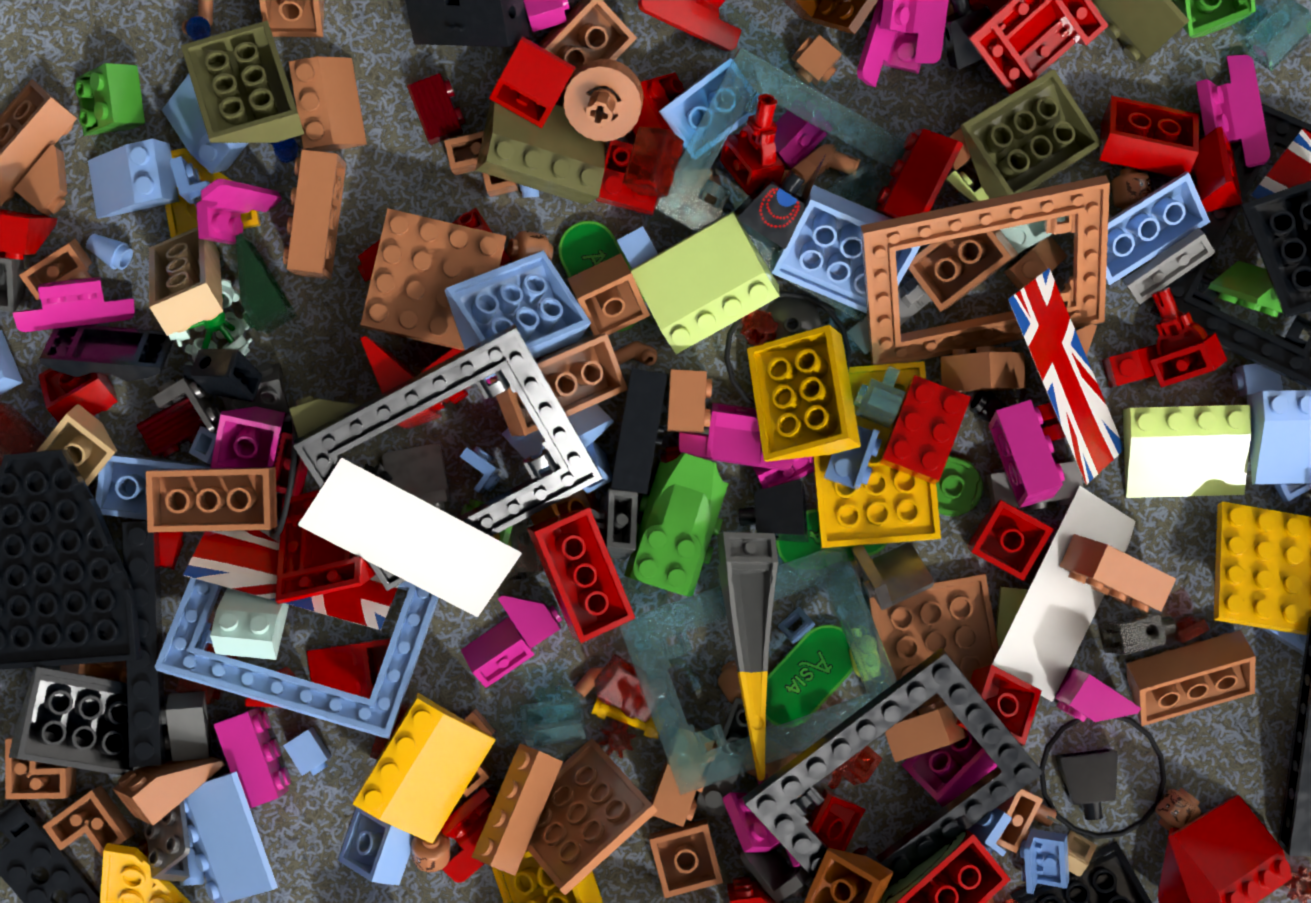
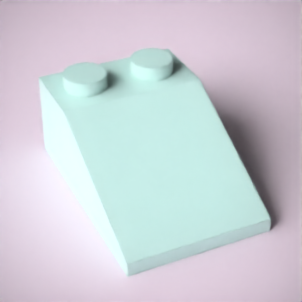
M227 588L217 607L210 634L215 654L276 660L289 605L285 603L278 604L274 600Z

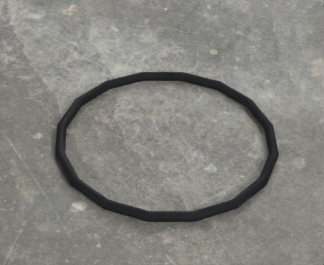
M788 291L779 292L780 297L808 300L829 314L841 331L849 373L851 347L845 326L832 309L809 294ZM740 318L733 322L727 333L724 360L731 384L746 403L756 408L755 401L747 396L735 380L730 361L732 336L742 320Z
M290 412L287 413L283 421L281 434L287 430L288 424L292 420L291 463L279 524L276 531L274 528L269 530V536L274 540H277L283 531L296 471L297 451L293 447V441L298 439V435Z
M1126 716L1114 719L1130 723L1148 738L1158 756L1161 782L1156 800L1140 821L1122 831L1098 834L1077 828L1057 812L1047 794L1044 770L1050 749L1066 729L1081 721L1075 718L1062 725L1045 746L1040 764V769L1043 772L1040 775L1042 796L1048 807L1056 810V819L1078 834L1095 839L1124 836L1144 825L1154 813L1157 804L1161 801L1166 784L1164 756L1152 734L1141 727L1135 720Z

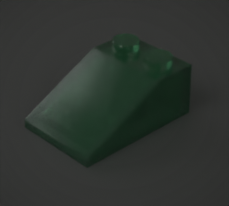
M241 233L237 235L236 249L241 305L245 309L242 316L251 329L255 328L256 331L269 334L298 315L253 241Z

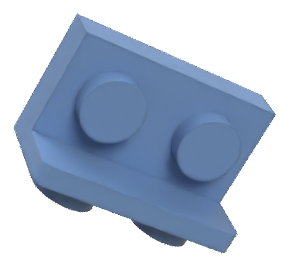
M181 156L169 159L179 195L190 205L195 204L196 206V203L201 201V190L208 186L210 182L201 181L197 168L194 169L192 163L188 164Z
M858 426L861 447L831 454L824 479L856 490L860 488L861 483L867 485L872 468L868 467L871 455L877 456L882 442L881 439L877 438L879 430H869Z

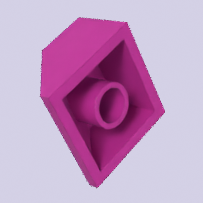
M257 406L221 412L210 468L274 467L285 413Z

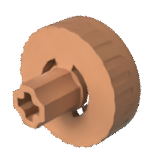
M611 59L592 60L580 66L568 82L563 103L565 115L571 126L586 138L603 142L617 140L625 136L637 124L643 106V89L636 74L626 65ZM597 87H608V88L612 89V90L617 94L618 99H621V100H617L615 94H614L613 92H611L610 90H607V89H597V90H594V89L597 88ZM599 106L604 107L603 111L598 110Z

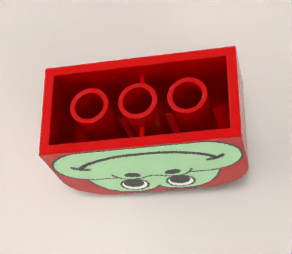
M965 830L887 888L880 903H986L1011 879L977 837L968 830Z

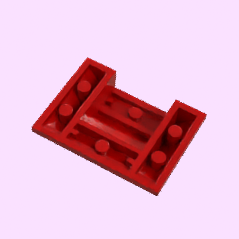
M1009 0L967 38L1008 94L1011 95L1035 81L1041 73L1075 43L1087 46L1109 25L1091 0Z
M320 490L291 496L283 531L280 534L275 598L278 604L362 586L376 575L369 562L361 556H357L298 526ZM283 498L282 500V510L285 498Z

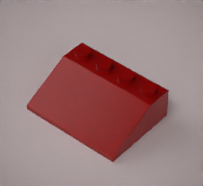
M0 209V251L5 252V258L24 260V255L35 254L56 227L57 218Z
M367 336L360 338L382 394L417 376L383 345ZM443 401L397 424V426L412 429L442 417L440 410L445 408Z
M1239 795L1230 797L1168 835L1190 903H1257L1292 879L1290 865L1286 860L1283 849Z

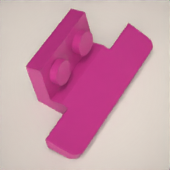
M878 0L857 68L858 78L866 85L872 87L877 85L882 65L919 74L921 64L914 63L918 34L880 29L883 0Z
M883 0L880 29L918 34L914 63L935 64L940 60L942 54L949 0Z
M1249 55L1227 56L1231 83L1217 86L1209 79L1196 82L1205 136L1215 128L1222 126L1230 144L1242 142L1247 167L1265 164L1270 158V149L1254 61Z
M217 179L201 190V201L196 203L198 237L202 240L232 245L243 243L241 214L248 213L251 210L267 212L275 207L282 200V197L276 190L226 179Z
M101 277L40 283L38 285V293L42 308L12 312L16 327L21 332L125 321L132 319L135 315L134 298L104 301Z
M712 402L708 435L679 432L680 454L683 452L706 460L784 471L789 470L794 463V459L764 461L756 408Z
M756 777V779H757V781H758V783H759V785H760V784L763 782V780L759 781L758 778ZM730 792L724 796L722 800L744 852L767 853L782 845L745 805L742 797L748 793ZM787 850L793 867H800V863Z

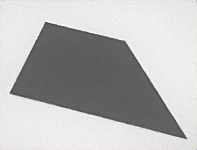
M824 158L804 188L801 198L805 204Z

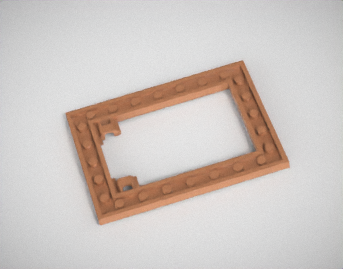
M1106 175L860 225L871 364L909 363L952 354V350L955 349L972 350L976 349V347L1024 339L1013 311L901 334L896 251L1044 221L1046 234L1074 233L1073 276L1069 277V283H1065L1064 291L1060 292L1074 328L1105 322L1110 182ZM1065 216V221L1057 222V218Z

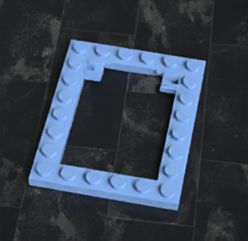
M190 577L154 666L156 671L390 740L439 597L407 581L398 586L399 589L408 592L370 699L232 659L227 657V655L207 651L209 644H212L210 637L212 624L208 621L222 586Z

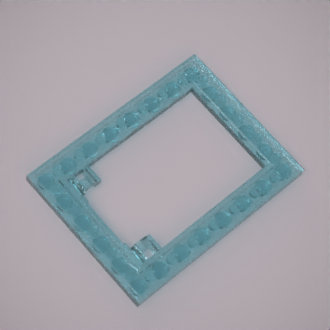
M741 47L731 62L654 209L695 232L727 215V213L722 211V208L731 192L709 180L712 174L710 169L737 118L741 119L745 111L755 115L758 96L761 94L774 96L778 106L890 169L897 159L901 160L906 150L903 148L905 140ZM707 193L716 197L713 205L704 201ZM741 222L772 272L781 247ZM783 279L857 321L862 322L866 316V313Z
M844 547L827 548L778 565L774 600L822 583L825 584L867 694L766 730L765 764L806 750L897 681ZM721 586L636 615L635 619L619 626L680 795L755 768L750 736L727 744L720 724L702 732H695L693 724L688 726L668 669L671 668L670 659L692 651L686 634L687 631L727 617ZM676 635L679 643L669 646L666 639ZM715 740L718 748L707 751L705 744Z

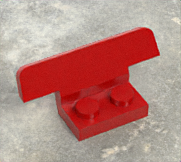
M638 0V7L642 12L726 52L737 47L742 30L718 19L719 7L725 0Z
M482 787L451 814L441 829L445 836L455 839L463 849L442 869L457 883L467 880L485 864L472 858L476 844L497 798V795L492 790Z

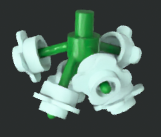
M221 279L223 308H227L232 304V301H239L240 294L234 291L229 280ZM221 312L212 320H203L193 324L189 329L194 328L196 332L206 329L205 338L195 339L193 345H186L185 352L191 354L192 359L195 361L197 352L201 348L217 349V345L211 340L213 332H216V336L219 339L225 338L228 341L222 349H237L246 357V354L250 352L248 346L253 340L252 338L246 340L243 333L249 329L250 323L245 318H237L233 312H227L226 314ZM189 329L184 332L170 334V340H177L178 346L182 347V341L190 339Z

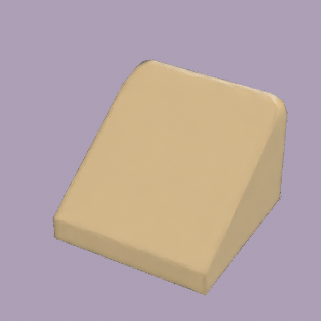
M1070 830L1067 835L1069 871L1076 876H1081L1087 868L1097 845Z

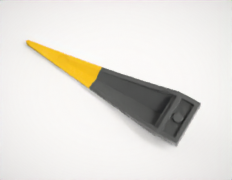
M722 532L717 535L720 565L717 568L757 778L761 781L765 778L767 674L772 611L778 569L775 533Z

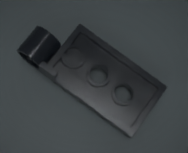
M14 799L0 810V830L10 840L0 848V876L23 903H58L53 898V891L58 889L64 890L68 894V901L65 903H100L98 891L63 849L59 850L43 828V825H45L44 821L34 808L30 809L28 807L30 803L27 799ZM36 867L47 869L49 879L45 881L36 879L33 870Z

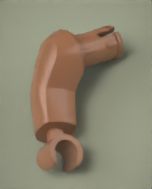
M824 144L812 151L790 170L805 180L802 184L803 186L807 184L823 158L824 160L817 177L824 173L826 169L829 170V168L855 177L861 159L836 151L837 148L834 144ZM784 170L780 184L789 173V170Z

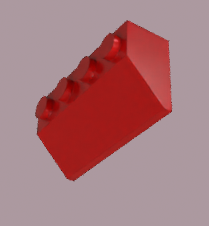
M590 507L557 515L527 528L573 639L581 644L635 619Z

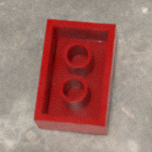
M1111 95L1101 122L1100 140L1103 144L1100 146L1099 160L1110 164L1137 168L1142 171L1147 170L1161 173L1170 177H1178L1186 171L1190 174L1199 153V114Z
M914 375L907 387L879 463L935 485L940 481L971 396Z

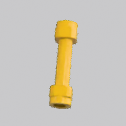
M597 697L591 714L605 720L606 716L644 731L643 736L658 740L664 725L659 719L650 716L649 720L612 706L611 700Z

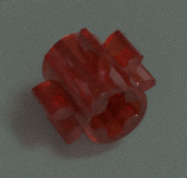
M757 309L753 317L749 314L744 317L742 321L744 325L740 334L745 335L748 341L747 344L760 346L766 340L768 342L775 340L777 335L775 332L779 323L774 322L771 316L772 313Z
M611 721V729H600L604 737L603 740L597 743L607 747L605 753L608 756L612 754L613 750L616 751L618 758H623L622 751L625 749L633 751V747L629 744L630 739L635 738L636 735L626 732L629 724L624 723L619 729L616 722ZM621 733L620 739L623 743L612 746L614 741L611 739V735Z
M1299 865L1298 872L1293 873L1291 871L1292 879L1283 884V886L1291 890L1287 894L1289 899L1295 900L1298 897L1299 903H1307V899H1311V871L1307 874V869ZM1301 881H1305L1304 884L1307 887L1304 891L1301 890Z

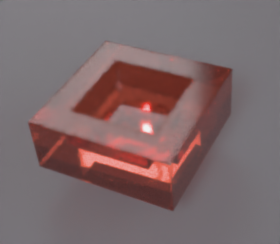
M1193 615L1179 620L1177 622L1178 627L1171 630L1177 642L1184 643L1210 629L1205 619L1198 617L1194 619Z

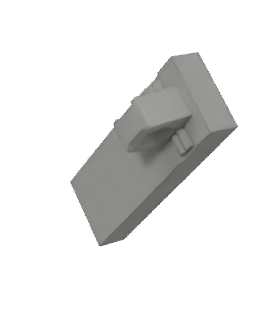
M1197 228L1187 237H1184V239H1181L1124 278L1123 281L1140 305L1150 298L1151 294L1168 286L1212 256L1215 251L1203 231Z
M915 277L898 289L900 326L931 301V298ZM865 316L847 331V335L864 355L870 352L868 318Z

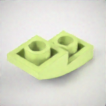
M954 170L947 176L946 181L968 200L977 202L989 199L982 186L973 192L971 187L974 183L963 171L958 174Z

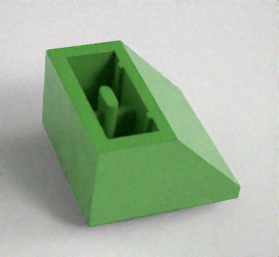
M105 63L76 78L75 92L79 99V122L83 129V136L131 130L145 124L137 65Z
M1237 261L1210 283L1209 289L1220 292L1219 299L1273 317H1277L1279 312L1283 313L1265 268Z

